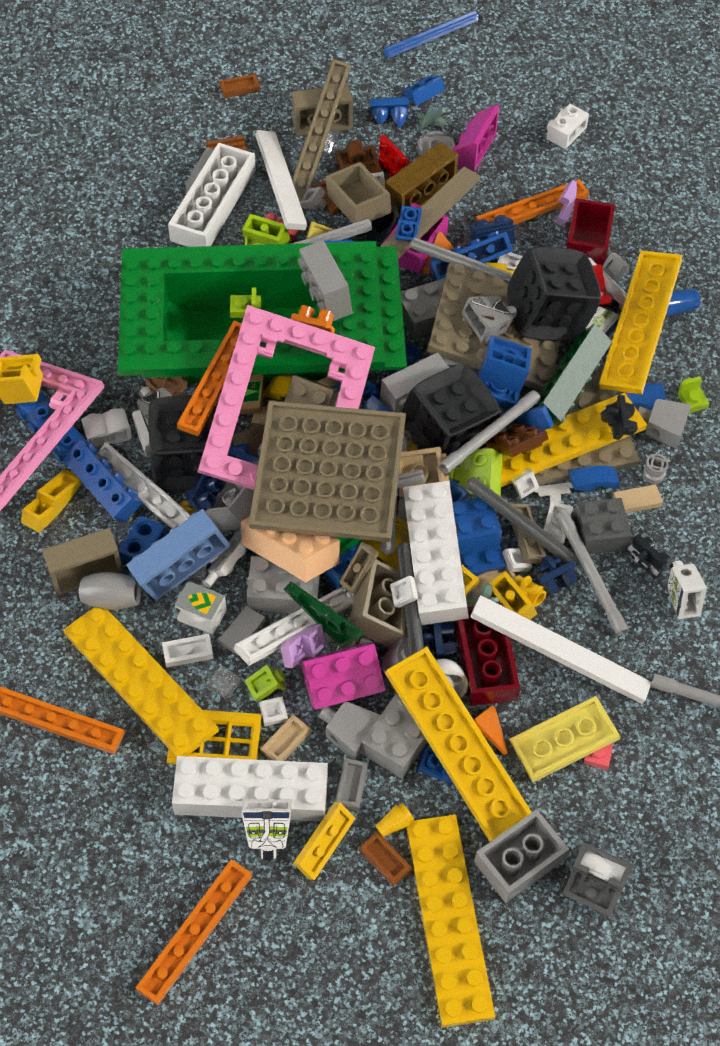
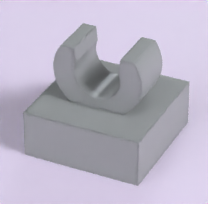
M322 187L308 189L300 201V205L304 209L312 208L317 211L320 207L323 210L327 204L322 199L326 193Z
M611 253L603 264L602 269L615 282H618L621 276L625 275L629 269V265L617 253Z

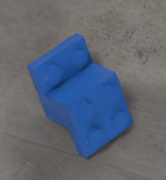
M490 335L486 355L477 376L491 392L499 407L508 410L519 401L520 391L529 374L531 348Z
M479 497L452 502L461 565H464L475 576L496 570L498 572L506 571L507 565L500 548L502 530L494 508Z

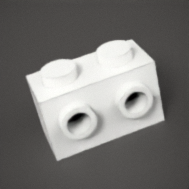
M569 104L559 112L554 120L548 123L546 128L548 130L547 140L566 149L587 128L589 113Z

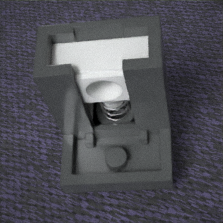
M583 842L562 895L610 917L633 864Z

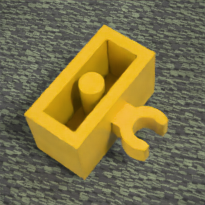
M504 571L488 583L492 585L491 595L498 598V603H503L505 608L529 620L537 615L534 604L527 596L537 594L540 589L537 584L532 588H527V585L532 582L530 576L523 578L521 585L518 586L510 575Z

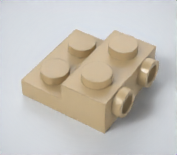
M440 447L401 453L399 474L421 469L425 476V482L410 486L449 481L450 484L449 475L445 476L438 466V463L447 457L446 453L442 454ZM403 487L398 488L400 499H404Z

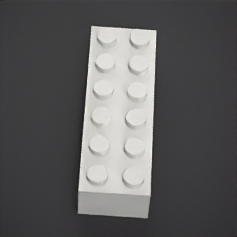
M222 143L217 144L168 224L170 241L188 247L212 245L256 171L255 153Z
M449 481L403 487L421 625L469 619Z
M177 756L172 797L174 815L242 818L244 800L293 799L290 820L321 822L326 812L328 763Z

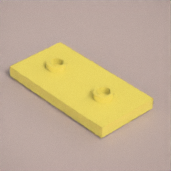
M594 696L509 740L533 783L620 740V735L597 696Z

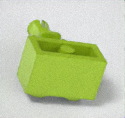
M253 214L249 215L242 229L245 245L288 244L290 240L285 224Z
M492 448L476 449L462 463L445 475H449V478L466 489L474 497L478 496L466 488L467 482L472 477H476L500 496L502 454Z

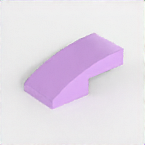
M574 180L567 184L558 199L564 205L555 220L560 226L568 221L574 207L577 191V182Z
M315 624L302 630L280 646L285 667L294 668L305 656L314 657L326 645L322 624Z

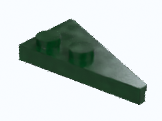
M293 582L288 583L283 589L317 624H322V629L342 649L358 640L364 633L333 611L329 606L324 605Z

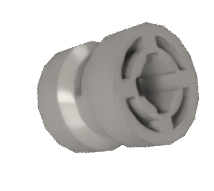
M652 454L647 458L643 477L648 483L659 484L664 480L668 469L667 458L661 454Z

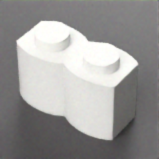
M113 408L103 414L92 413L81 419L87 443L92 442L98 448H101L106 442L114 444L132 438L124 409Z

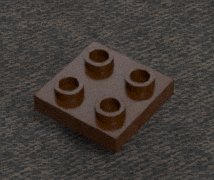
M354 140L347 144L345 150L336 151L335 157L339 170L361 162L371 174L382 172L373 145L363 147L361 141Z
M517 423L505 432H498L486 442L488 449L492 448L501 454L514 457L520 453L526 454L542 446V443L548 440V435L545 430L528 426L524 423Z

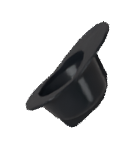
M391 202L390 214L373 220L372 230L368 231L367 241H376V245H379L389 237L400 219L395 203Z

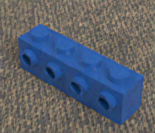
M499 231L488 234V239L480 241V238L469 242V247L462 249L459 246L450 251L486 263L514 250L507 232L499 234ZM432 257V262L428 263L427 266L433 281L445 278L449 263Z
M40 390L36 402L16 403L17 409L15 411L21 420L25 419L28 422V427L36 434L55 412V409L50 408V400ZM73 425L52 449L58 462L62 461L67 467L69 466L62 458L79 440L87 443Z
M79 440L62 458L63 461L113 518L125 522L142 504L137 497L139 495L138 492L130 485L127 486L124 483L126 480L124 476L111 468L113 464L106 457L99 455L100 449L95 444Z

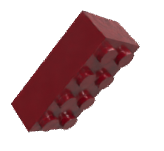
M475 606L467 607L469 619L454 620L463 671L468 681L467 692L470 706L518 701L520 683L510 637L471 618L470 616Z

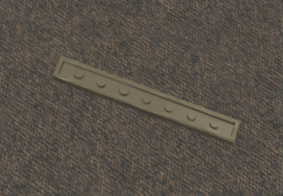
M332 59L292 178L299 202L307 190L311 188L351 68L350 64Z
M463 167L421 207L422 216L417 235L418 239L480 181V175ZM395 232L380 247L397 246L399 259L410 248L411 242L395 240Z

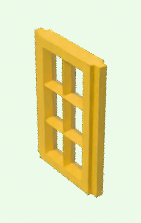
M203 710L215 724L227 725L225 737L212 736L207 740L225 742L223 754L203 753V743L198 747V752H192L188 757L257 760L262 714ZM232 725L252 727L251 738H231ZM230 742L250 744L249 755H229ZM168 749L167 764L176 765L177 757Z

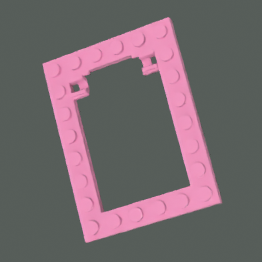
M247 305L197 472L252 490L255 489L258 465L227 456L256 355L272 359L278 341L332 359L327 377L341 382L335 407L359 409L375 347ZM260 341L266 343L265 348L259 346ZM339 367L345 369L344 373L338 372Z
M4 350L0 357L20 356V354ZM41 361L40 369L43 373L41 385L56 390L49 403L50 408L55 409V412L0 475V511L104 389L102 381Z

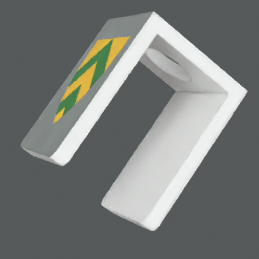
M190 581L186 583L175 602V607L181 610L177 616L178 621L212 635L227 611L225 595Z

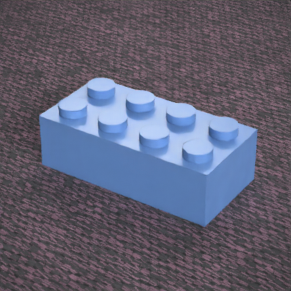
M201 509L199 512L193 513L180 526L171 529L170 533L161 540L153 542L146 551L134 556L131 562L126 565L139 585L157 601L231 547V545L212 519Z

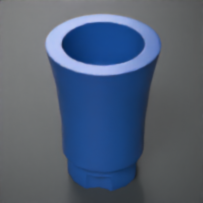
M695 289L673 291L665 318L699 308L700 295Z

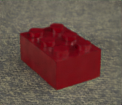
M576 198L566 249L581 251L588 258H592L596 264L603 265L608 252L615 204Z

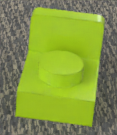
M256 287L252 288V295H231V318H244L247 305L261 309V296H257Z
M700 376L683 380L677 393L682 403L691 405L689 414L707 409L709 406V402L700 388L702 382Z
M268 664L244 680L254 700L258 702L277 689L282 691L287 689L284 682L286 678L279 668H274Z

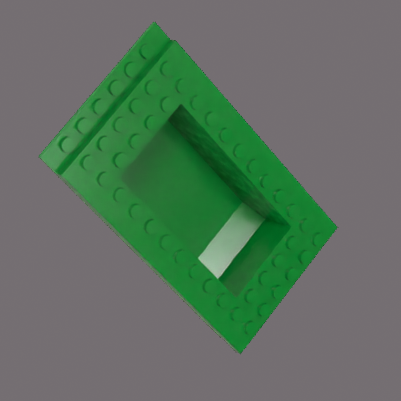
M376 241L325 243L348 284L353 314L332 321L331 325L335 329L334 334L375 347L369 371L407 368L397 246L376 247ZM314 243L122 249L118 375H141V378L188 377V384L200 383L233 321L240 323L243 321V318L230 317L231 295H252V288L256 287L257 296H261V310L291 319L292 313L298 314L301 306L305 305L315 310L313 318H318L317 300H312L309 293V285H304L301 277L303 271L298 263V259L301 258L299 249ZM260 341L259 346L265 348L266 343ZM277 341L272 359L256 355L251 375L264 374L266 381H270L272 377L282 375H298L311 380L323 379L328 376L332 359ZM339 367L338 372L345 371V369Z

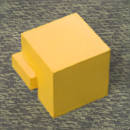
M39 354L0 357V398L4 404L37 401L43 373L40 369L42 359Z

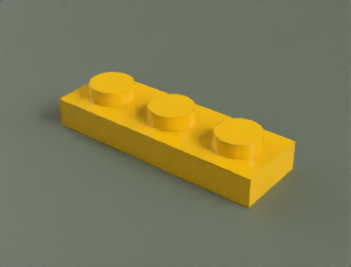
M334 802L293 864L308 879L315 880L356 818L341 803Z

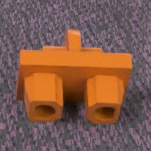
M302 305L298 314L292 313L291 320L331 333L335 331L331 325L334 315L329 310L322 309L319 312L318 318H313L315 310L309 306Z

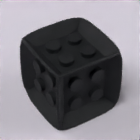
M533 247L523 255L508 284L507 297L509 306L516 308L517 315L513 320L522 336L538 340L571 341L577 339L590 323L600 304L601 292L591 261L585 253L566 248Z
M465 364L447 368L418 383L409 392L402 413H406L404 430L412 443L417 445L418 450L440 447L442 454L446 453L447 456L457 451L501 416L500 407L491 392L476 373ZM486 442L478 449L484 448L486 446Z
M193 395L166 396L150 401L148 426L149 444L152 453L151 467L154 482L162 490L187 491L195 488L202 475L197 471L218 401L199 436L177 428V423Z

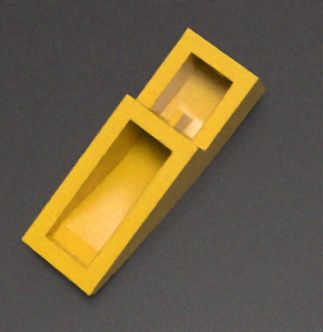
M64 469L37 491L36 499L22 509L21 523L40 533L68 504L82 484V481L77 475Z

